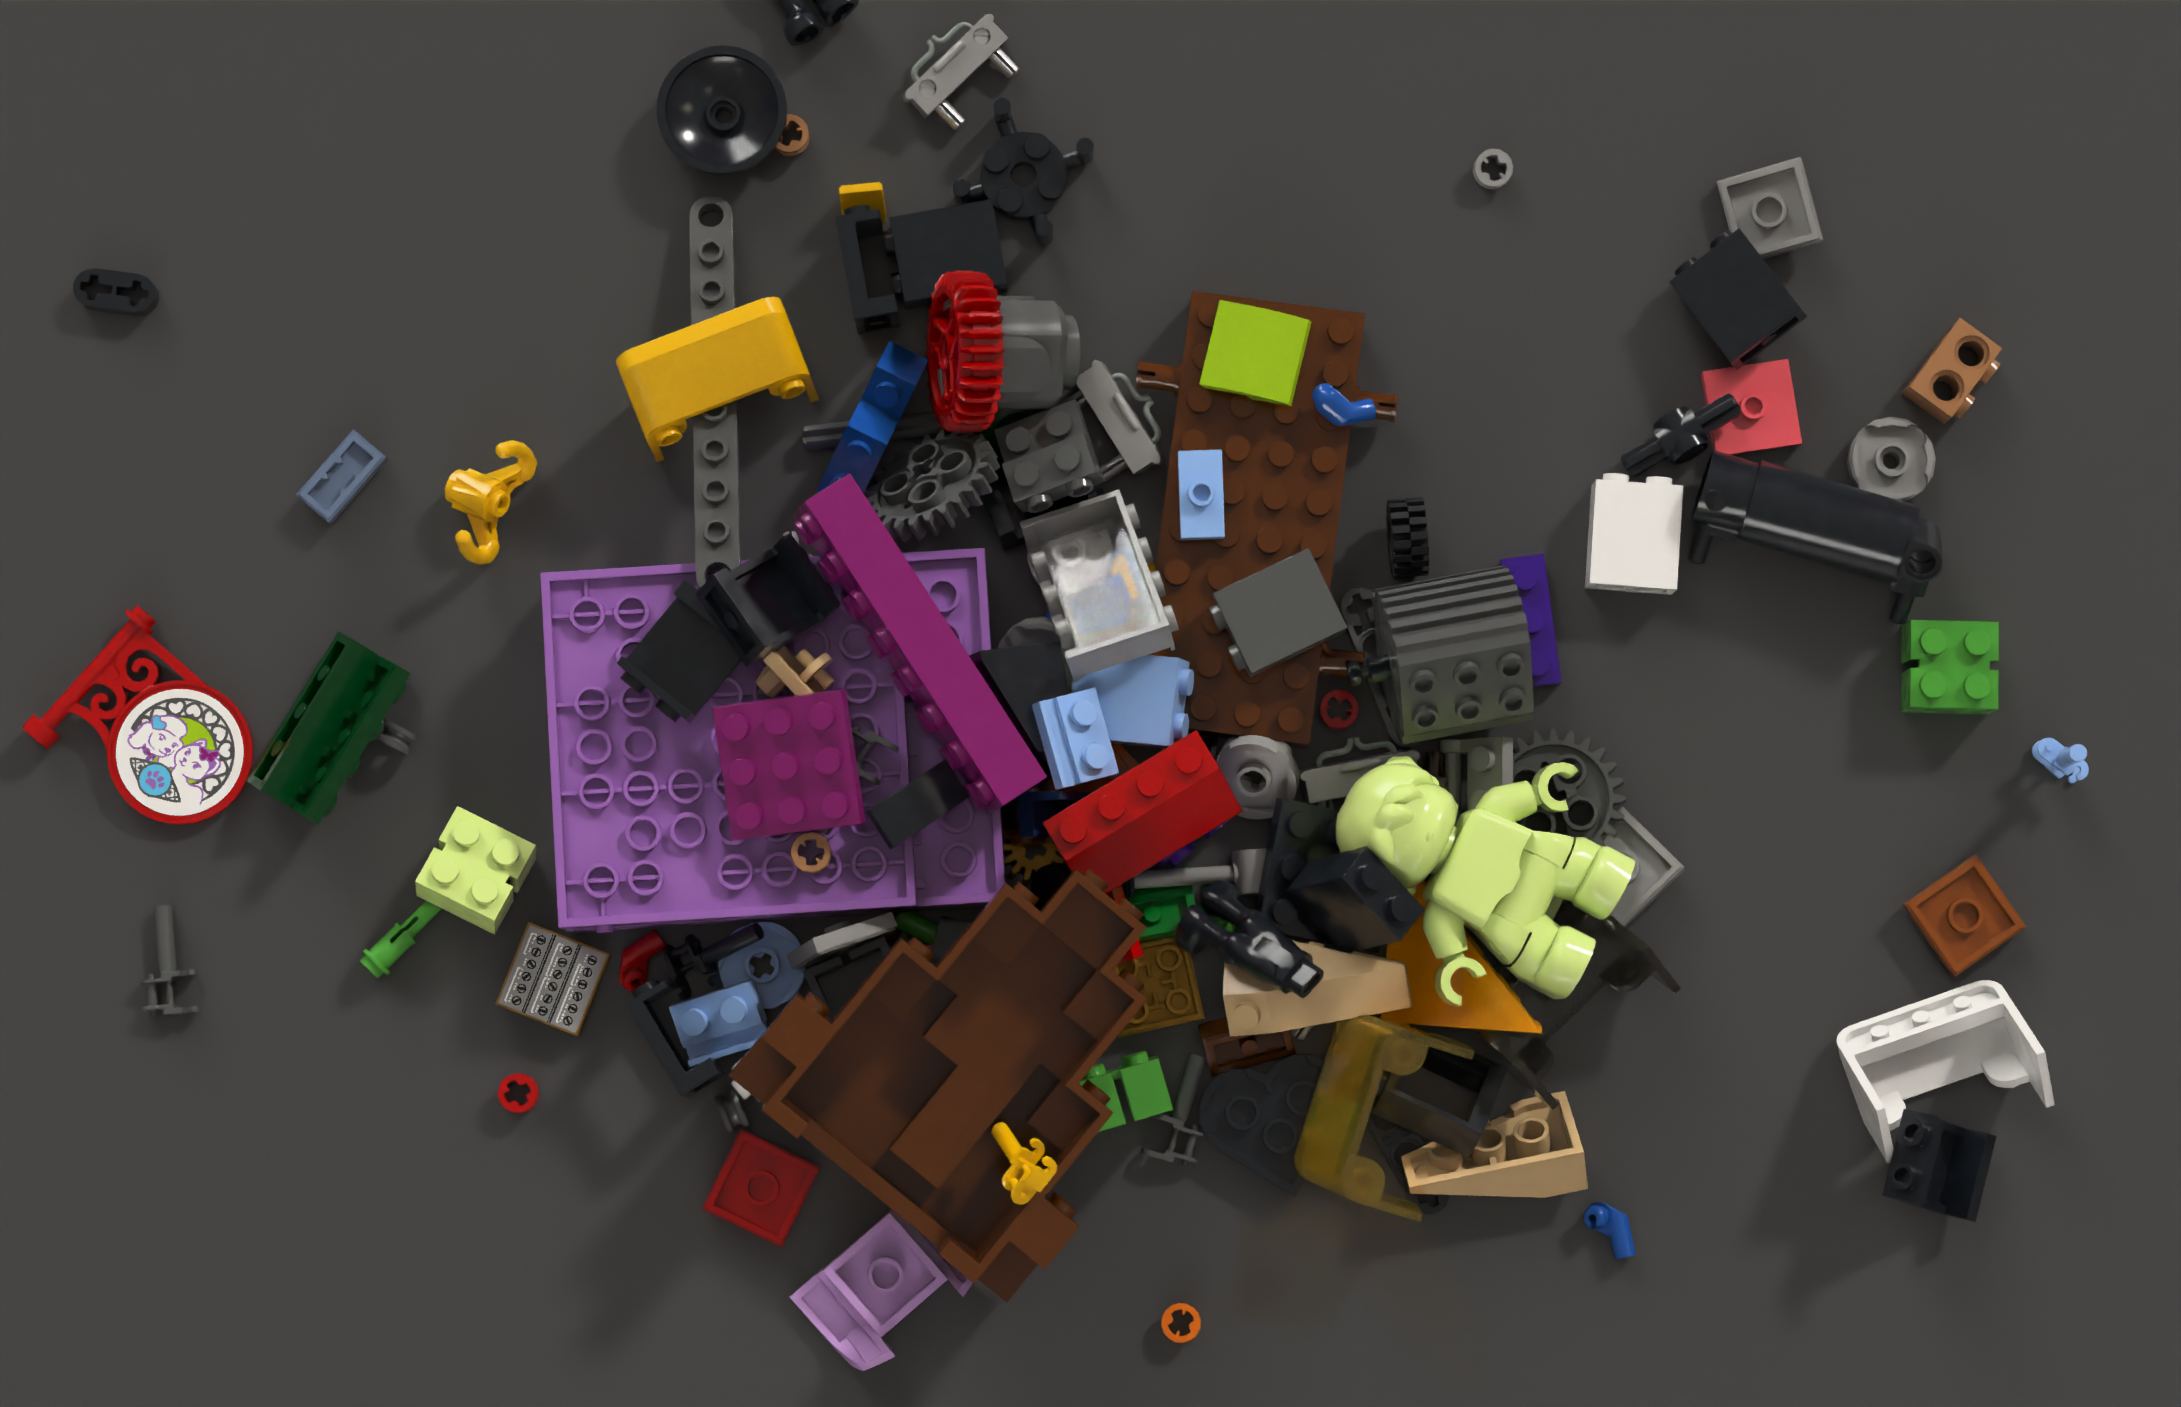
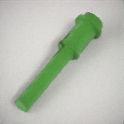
M425 901L401 926L396 922L369 951L365 948L363 950L365 955L359 961L378 979L384 973L388 976L391 973L388 969L416 943L413 937L442 908Z

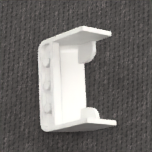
M1980 980L1850 1025L1844 1028L1837 1036L1839 1055L1863 1122L1887 1163L1891 1162L1894 1150L1890 1131L1900 1126L1903 1110L1906 1109L1903 1100L1984 1072L1991 1084L2002 1088H2014L2030 1082L2046 1108L2055 1105L2046 1053L2003 986L1995 981Z

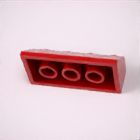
M1195 730L1044 821L1043 826L1071 873L1075 869L1083 875L1087 869H1090L1109 885L1104 891L1107 894L1243 811L1222 771L1199 733Z

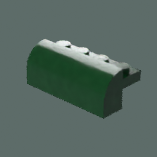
M338 631L253 769L247 782L318 825L321 819L329 815L334 809L337 802V793L345 780L351 778L357 771L362 752L368 742L374 740L381 732L384 716L390 706L403 696L407 686L406 680L411 673Z

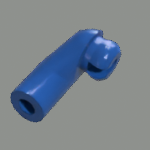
M1327 383L1318 385L1312 392V399L1317 411L1335 426L1374 420L1376 417L1375 405L1370 398L1350 402L1338 390L1334 389L1332 385Z
M1595 1202L1584 1211L1583 1220L1585 1225L1610 1237L1615 1259L1637 1255L1629 1219L1625 1213L1602 1202Z

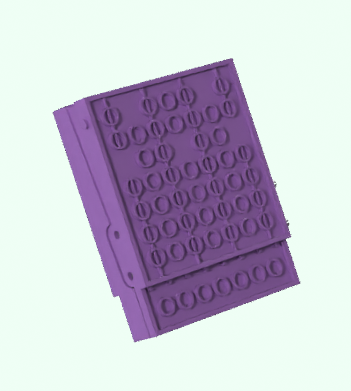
M789 531L783 533V536L789 534ZM792 531V536L799 544L798 535L795 531ZM985 548L902 553L967 654L971 655L978 651L991 650ZM808 556L822 578L832 587L835 596L840 602V606L823 624L783 647L786 646L795 657L805 648L815 660L826 652L832 658V661L825 670L835 680L826 690L846 689L851 728L856 724L861 727L860 733L866 735L868 731H871L898 746L899 750L895 753L889 748L876 743L873 746L871 745L861 763L863 771L881 780L879 786L862 777L859 779L866 820L863 824L835 827L831 829L828 835L818 830L732 840L712 707L771 699L755 682L767 666L763 661L767 656L748 667L741 660L691 723L687 722L683 717H680L675 723L655 707L656 703L660 700L647 688L640 695L620 678L625 671L617 662L622 656L625 659L629 657L676 599L674 592L684 580L699 590L696 581L695 563L540 573L558 928L565 929L569 933H612L614 930L983 907L990 902L1004 883H1006L1001 807L987 814L983 807L977 809L967 798L892 849L888 847L866 811L898 789L906 786L937 763L943 761L939 749L943 746L934 732L928 734L920 725L915 715L918 707L911 696L907 695L904 697L896 688L891 679V674L894 670L885 657L879 659L870 648L866 636L870 633L861 619L854 621L846 611L842 603V599L846 596L837 582L829 583L822 574L817 564V561L821 559L820 556ZM741 560V564L749 560ZM714 568V571H709L710 574L707 575V580L713 574L722 570V568H719L718 570ZM786 687L774 698L794 696L795 694ZM858 737L854 742L856 759L865 744V741ZM956 770L954 773L963 787L966 786L967 782L959 770ZM814 832L821 834L831 846V861L826 869L819 873L810 874L803 872L792 860V844L797 837L804 833ZM814 840L805 842L807 848L802 845L799 850V856L806 858L807 865L818 864L816 858L822 860L824 850L818 849Z

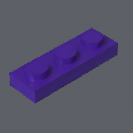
M1544 554L1500 559V566L1505 565L1510 570V575L1514 578V584L1517 585L1518 594L1523 603V612L1526 615L1531 644L1533 688L1559 685L1562 682Z

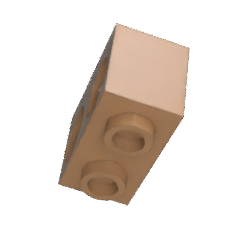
M1959 318L1946 332L1905 388L1902 395L1943 424L1950 420L1953 415L1961 419L1975 400L1969 393L1977 382L1980 381L1985 385L1999 368L2000 363L1995 358L2002 350V347ZM1960 347H1969L1975 351L1978 358L1976 366H1967L1961 362L1958 356ZM1943 381L1951 387L1953 394L1950 401H1943L1936 397L1933 392L1934 382Z

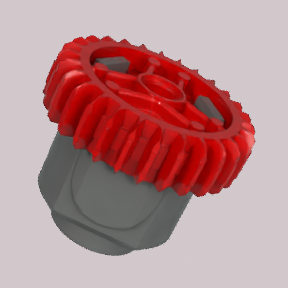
M955 271L942 274L939 281L935 284V291L931 294L932 304L928 306L929 320L926 321L928 330L925 337L927 351L924 353L928 359L925 368L928 374L926 386L930 389L929 401L932 402V412L935 414V421L947 432L974 433L986 430L994 421V414L998 410L1050 409L1061 398L1062 390L1073 389L1078 378L1081 350L1079 330L1075 318L1072 315H1064L1063 310L1055 301L1037 300L1034 296H997L998 291L994 288V282L986 273Z

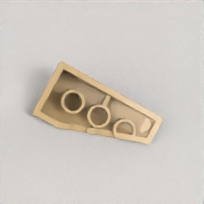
M1292 940L1301 950L1311 954L1313 964L1324 971L1321 981L1305 998L1299 997L1292 991L1285 994L1278 988L1267 985L1251 977L1236 966L1226 964L1224 961L1223 1001L1230 1037L1283 1032L1411 1008L1413 1005L1406 963L1357 951H1353L1350 954L1324 948L1325 944L1313 941L1307 944Z
M1561 1091L1522 1099L1509 1105L1510 1112L1491 1121L1488 1119L1483 1135L1470 1157L1434 1141L1401 1156L1410 1194L1546 1198L1588 1189L1584 1150L1566 1092Z

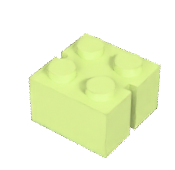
M457 806L438 839L439 849L433 848L415 881L416 896L495 935L513 903V891L519 892L536 861V845Z

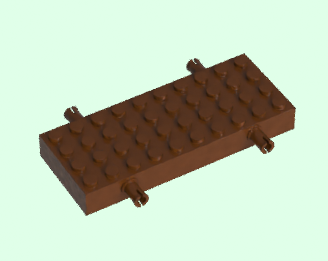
M1192 291L1183 362H1178V366L1147 363L1141 360L1138 362L1135 388L1174 392L1175 397H1178L1155 571H1159L1166 592V596L1160 598L1162 606H1172L1179 630L1171 632L1176 650L1171 651V648H1167L1149 655L1177 657L1190 662L1189 669L1194 672V686L1191 695L1186 696L1184 713L1188 714L1189 717L1188 734L1197 730L1198 733H1202V736L1212 737V735H1218V738L1225 739L1258 735L1274 741H1284L1293 748L1308 749L1311 739L1318 678H1322L1323 674L1347 677L1346 663L1357 660L1359 665H1363L1365 661V652L1326 648V643H1322L1249 678L1246 669L1241 671L1236 669L1227 647L1233 645V642L1226 629L1218 631L1208 610L1209 607L1214 605L1211 599L1213 593L1307 548L1310 549L1330 590L1351 425L1335 426L1315 408L1312 392L1318 385L1327 383L1332 385L1334 389L1338 390L1350 402L1370 398L1376 409L1375 419L1395 422L1398 394L1390 395L1360 391V386H1356L1365 313ZM1220 300L1278 311L1308 319L1312 322L1292 406L1251 400L1246 395L1206 389L1199 384ZM1222 450L1225 539L1180 540L1178 451ZM1144 619L1143 624L1129 622L1126 626L1105 630L1120 634L1102 632L1101 641L1150 626V623Z

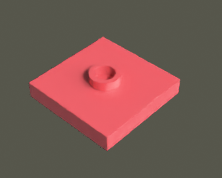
M1788 359L1743 365L1738 370L1735 367L1703 371L1701 373L1706 406L1725 394H1731L1742 412L1736 419L1710 433L1713 450L1735 456L1796 447L1802 444Z

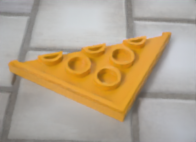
M1422 881L1416 885V893L1413 895L1424 909L1427 903L1424 901L1422 893L1427 881ZM1424 911L1401 941L1387 944L1386 958L1406 963L1413 1005L1411 1008L1381 1013V1022L1542 1034V1026L1528 1013L1521 1004V999L1502 975L1498 974L1483 955L1484 952L1466 930L1468 950L1463 951L1464 956L1480 963L1487 974L1472 978L1466 969L1459 968L1455 970L1450 982L1453 991L1462 996V1006H1453L1445 1003L1435 991V974L1443 960L1442 958L1436 959L1422 929Z

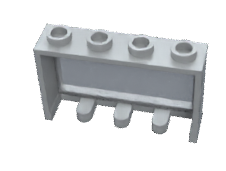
M1120 489L1019 522L1030 559L1074 683L1078 682L1085 675L1167 648H1171V651L1176 650L1171 633L1179 630L1175 614L1171 605L1162 606L1160 598L1166 596L1161 576L1159 571L1151 573L1147 564L1154 562L1148 541L1146 537L1137 538L1135 530L1140 529L1141 525L1133 503L1125 506Z

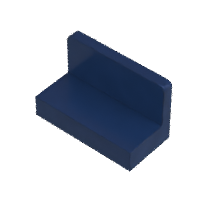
M1044 791L1020 794L1019 836L1023 838L1051 839L1043 826V822L1093 792Z

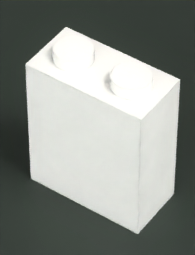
M1606 473L1603 474L1602 480L1596 479L1591 485L1585 589L1672 595L1677 590L1683 485H1672V478L1659 476L1646 477V483L1629 482V475Z

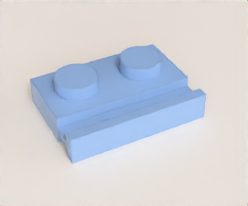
M1095 687L1032 704L1055 790L1119 773Z
M753 979L676 1002L669 1006L682 1047L686 1048L689 1057V1067L700 1064L708 1058L717 1059L749 1049L768 1028L766 1024L767 1017Z

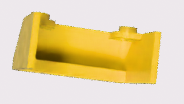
M766 297L638 345L623 352L616 359L620 376L656 462L665 459L660 446L672 445L682 438V433L688 427L686 419L767 388L771 395L781 396L782 399L797 397L806 390L811 403L819 400L782 300L778 297Z

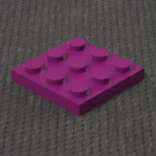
M846 689L712 707L732 840L859 825L866 822Z

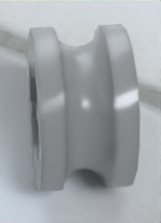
M1494 148L1481 153L1473 166L1475 180L1479 185L1487 189L1501 188L1509 181L1513 172V164L1509 155L1500 149ZM1488 158H1496L1497 165L1504 166L1505 173L1498 174L1499 180H1490L1489 173H1482L1481 165L1486 166L1489 162Z

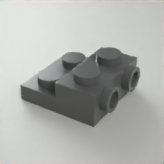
M1075 399L994 430L1004 460L1002 466L1013 501L1023 513L1027 511L1030 513L1044 511L1053 505V501L1066 496L1080 497L1086 495L1094 489L1095 485L1104 482L1080 405Z

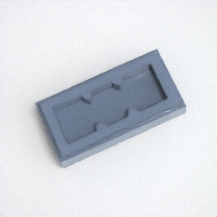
M353 429L296 495L328 523L332 524L385 464L388 458Z

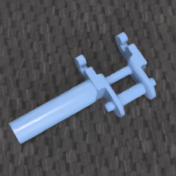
M2047 737L2037 741L2032 747L2033 757L2058 779L2072 773L2067 779L2072 784L2087 777L2089 767L2084 761L2087 756V750L2083 745L2075 744L2070 747H2064L2057 740Z

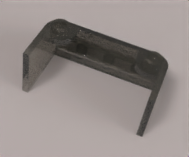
M1566 901L1559 907L1553 920L1560 926H1570L1594 938L1596 943L1591 959L1580 981L1567 998L1552 999L1527 984L1520 982L1506 968L1512 965H1502L1500 963L1495 968V971L1502 975L1521 999V1004L1532 1018L1542 1026V1034L1471 1029L1489 1050L1508 1067V1070L1552 1110L1559 1103L1540 1081L1550 1071L1554 1062V1055L1545 1042L1598 991L1608 984L1617 992H1628L1638 988L1650 975L1674 994L1681 989L1647 944L1609 915L1605 919L1600 920L1578 909L1571 901Z

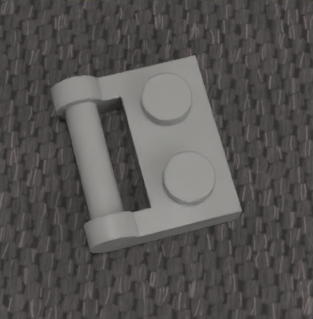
M1500 736L1440 740V752L1444 755V778H1448L1446 790L1453 796L1458 805L1456 825L1459 817L1462 815V755L1467 754V811L1475 809L1482 796L1492 787L1513 783V738Z

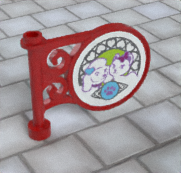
M138 605L132 611L127 608L124 613L130 618L129 621L43 717L40 718L33 713L22 728L38 743L49 750L60 737L55 731L57 726L68 714L74 713L89 722L101 736L107 751L108 768L113 783L123 799L132 808L148 818L167 824L187 825L208 820L227 809L239 797L247 784L254 760L251 730L242 712L227 696L208 686L151 636L154 632L152 627L157 622ZM140 650H149L160 657L185 680L156 684L159 678L158 666L148 658H138L132 665V671L138 673L141 668L147 667L149 673L147 678L141 682L133 681L128 675L127 665L134 653ZM94 685L109 687L117 697L116 706L113 710L109 711L101 709L102 702L109 703L110 701L109 696L104 693H98L93 696L90 703L91 710L78 703ZM125 688L133 692H140L127 703L128 696ZM115 719L111 731L103 720Z

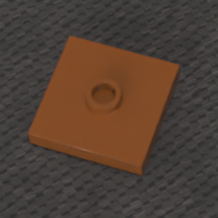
M1977 855L1971 856L1902 904L1952 977L1957 976L2027 927Z

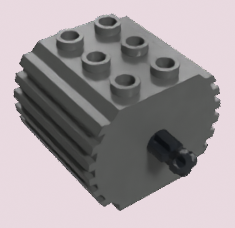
M1505 565L1375 589V592L1372 593L1377 657L1368 658L1366 666L1361 667L1357 660L1350 661L1346 665L1347 678L1352 686L1360 685L1362 677L1367 676L1371 683L1382 681L1391 721L1402 744L1533 720L1534 700L1528 623L1523 612V603L1521 597H1519L1517 585L1514 584V578L1510 575V570Z

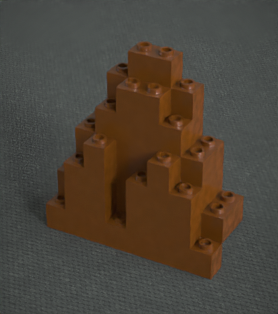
M1074 869L1041 911L1034 906L1039 898L1020 882L1014 888L1004 883L972 924L965 928L936 965L930 962L935 954L913 936L907 943L900 937L832 1020L827 1017L831 1008L811 992L805 998L797 992L729 1074V1077L763 1103L762 1110L797 1139L802 1135L938 1247L939 1255L974 1284L977 1280L982 1282L1006 1303L1037 1265L1041 1266L1044 1270L1079 1228L1076 1220L1073 1218L1077 1213L1074 1210L1075 1208L1056 1192H1053L1049 1198L1046 1195L1113 1114L1110 1108L1106 1106L1111 1099L1106 1093L1088 1079L1083 1085L1079 1084V1082L1147 1000L1140 993L1141 989L1145 986L1142 982L1124 968L1119 975L1113 971L1114 967L1147 928L1139 922L1144 914L1124 897L1117 904L1106 895L1104 891L1109 885L1090 869H1087L1083 875ZM999 1122L1006 1123L1020 1145L1028 1148L1030 1151L1035 1150L1029 1143L1030 1139L1037 1138L1044 1144L1045 1152L1036 1166H1040L1042 1169L1048 1167L1042 1163V1158L1045 1156L1053 1158L1057 1164L1055 1175L1041 1193L1037 1191L1028 1203L1022 1205L1015 1204L1010 1196L1011 1191L1006 1190L1002 1185V1177L1011 1166V1163L991 1133L993 1126Z

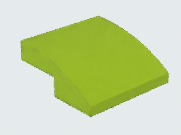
M1220 300L1199 384L1206 389L1246 395L1251 400L1292 406L1312 322L1308 319L1278 311Z

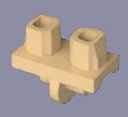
M785 646L777 652H771L763 660L767 666L755 681L761 690L771 698L778 696L786 687L795 695L824 692L835 682L825 670L831 663L832 658L825 652L815 660L805 648L795 657Z

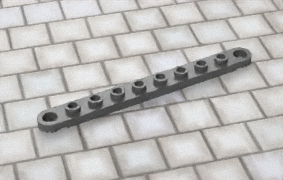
M707 196L697 200L689 213L691 325L736 308L733 213L728 202L717 196ZM708 210L709 212L714 210V212L719 211V214L723 215V220L717 226L707 227L700 223V217L703 216V213L706 214ZM738 400L693 417L695 572L699 589L707 582V575L710 574L709 571H714V568L717 570L719 568H727L731 571L741 565Z

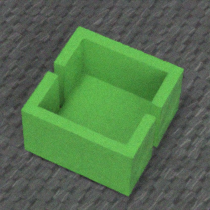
M1910 620L1902 625L1901 665H1911L1918 660V668H1909L1901 673V712L1990 714L1998 710L1999 670H1990V666L1999 661V622Z
M1144 1050L1121 1057L1122 1066L1105 1070L1103 1063L1092 1066L1079 1082V1084L1083 1085L1088 1079L1111 1098L1106 1106L1110 1108L1113 1114L1098 1132L1126 1124L1114 1080L1120 1078L1132 1118L1135 1121L1173 1110L1158 1057L1148 1058L1147 1052Z

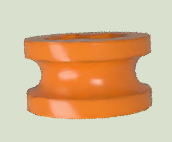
M1186 1303L1171 1305L1162 1316L1161 1326L1163 1333L1168 1339L1177 1343H1186L1193 1340L1201 1329L1199 1313L1194 1307ZM1178 1310H1182V1315H1185L1188 1311L1194 1319L1189 1324L1191 1332L1184 1336H1180L1179 1330L1176 1335L1173 1334L1169 1328V1325L1174 1322L1172 1314Z

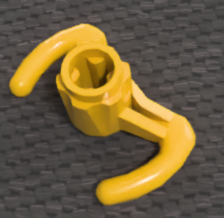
M509 440L499 443L495 448L498 457H516L517 463L488 474H483L470 468L467 471L458 469L451 474L446 483L445 499L452 503L451 507L468 515L479 545L478 548L475 546L468 531L460 530L456 533L455 540L459 552L469 562L481 565L489 564L495 559L500 549L496 530L498 519L507 512L511 501L510 494L514 488L529 481L534 476L537 460L532 450L523 442Z

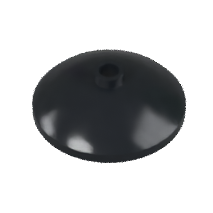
M711 46L687 55L670 70L659 91L657 120L665 143L683 163L707 174L732 175L755 167L765 160L776 148L786 126L787 101L778 76L762 58L739 47ZM721 111L732 113V119L728 123L722 124L716 120L717 115Z

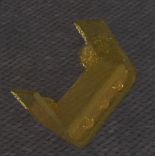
M1374 1014L1359 1015L1352 1019L1337 1021L1295 1150L1294 1163L1298 1173L1305 1180L1354 1202L1421 1222L1423 1213L1418 1204L1383 1193L1385 1175L1380 1165L1372 1159L1357 1155L1384 1070L1399 1075H1408L1416 1072L1423 1065L1429 1047L1472 1060L1475 1051L1469 1044Z

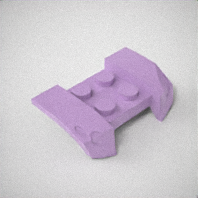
M891 1208L887 1214L824 1269L821 1268L789 1296L830 1345L852 1367L861 1371L875 1367L895 1357L891 1347L882 1337L944 1282L949 1280L962 1297H964L973 1284L971 1280L939 1255L938 1247Z

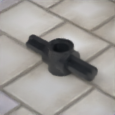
M1725 394L1695 413L1686 406L1674 409L1655 422L1653 425L1654 437L1623 454L1621 461L1631 477L1642 474L1667 458L1675 464L1690 461L1708 448L1710 440L1707 435L1739 417L1742 413L1741 408L1731 394Z

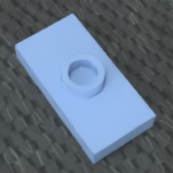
M1222 450L1178 451L1180 540L1225 539Z

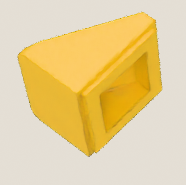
M863 183L839 187L842 215H845L844 210L847 208L868 205L870 210L879 209L882 224L885 223L886 211L882 183Z

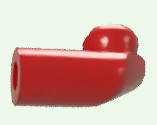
M653 929L626 947L621 954L619 981L629 992L647 982L649 958L667 946L656 929Z

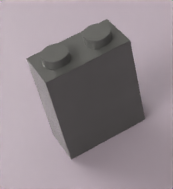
M1309 548L1213 593L1211 599L1214 605L1208 608L1218 631L1226 629L1233 642V645L1227 647L1236 669L1238 671L1246 669L1249 678L1345 633L1347 625Z

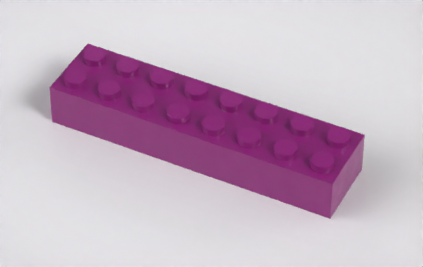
M850 473L806 500L793 514L796 522L793 523L796 534L804 545L809 546L812 544L821 559L817 561V564L827 581L831 584L837 582L846 596L842 599L846 611L854 621L861 619L870 633L866 636L870 648L879 659L883 657L887 659L894 670L891 674V679L896 688L904 697L910 695L918 707L915 715L920 725L928 734L935 733L943 746L939 749L943 760L946 759L954 772L959 770L967 782L964 788L970 796L969 800L977 809L983 807L988 814L1004 806L1045 779L1047 775Z

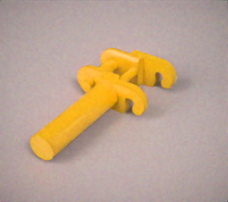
M999 1122L993 1126L991 1133L1011 1163V1166L1002 1177V1185L1006 1190L1011 1191L1012 1201L1015 1204L1022 1205L1028 1203L1037 1191L1041 1193L1055 1175L1057 1164L1053 1158L1045 1156L1042 1158V1163L1048 1167L1042 1169L1040 1166H1036L1045 1152L1044 1144L1039 1139L1032 1138L1029 1143L1035 1150L1030 1151L1028 1148L1020 1145L1006 1123Z

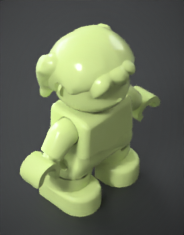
M1396 756L1388 759L1384 765H1380L1365 773L1350 789L1344 804L1337 814L1336 842L1340 853L1367 846L1412 896L1416 893V885L1424 881L1429 873L1431 874L1422 893L1423 899L1427 903L1423 914L1422 929L1436 959L1442 958L1443 963L1436 971L1434 985L1439 998L1445 1003L1453 1006H1462V996L1453 991L1450 982L1455 970L1459 968L1466 969L1472 978L1487 974L1480 963L1464 956L1463 951L1468 950L1464 926L1480 939L1502 965H1512L1506 968L1520 982L1527 984L1552 999L1567 998L1580 981L1591 959L1596 941L1594 938L1570 926H1560L1553 919L1563 899L1571 901L1578 909L1600 920L1608 917L1628 885L1635 867V860L1611 847H1602L1586 837H1571L1557 833L1533 831L1516 823L1536 813L1537 806L1553 813L1569 810L1566 801H1558L1550 796L1548 783L1554 774L1566 779L1573 777L1578 772L1574 765L1565 762L1547 765L1535 774L1531 785L1525 780L1492 787L1482 796L1475 809L1462 813L1456 825L1458 805L1453 796L1446 789L1440 787L1438 780L1418 766L1409 756Z

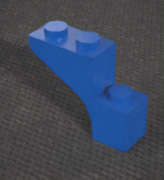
M889 341L816 491L824 490L850 473L864 494L924 371L928 359Z

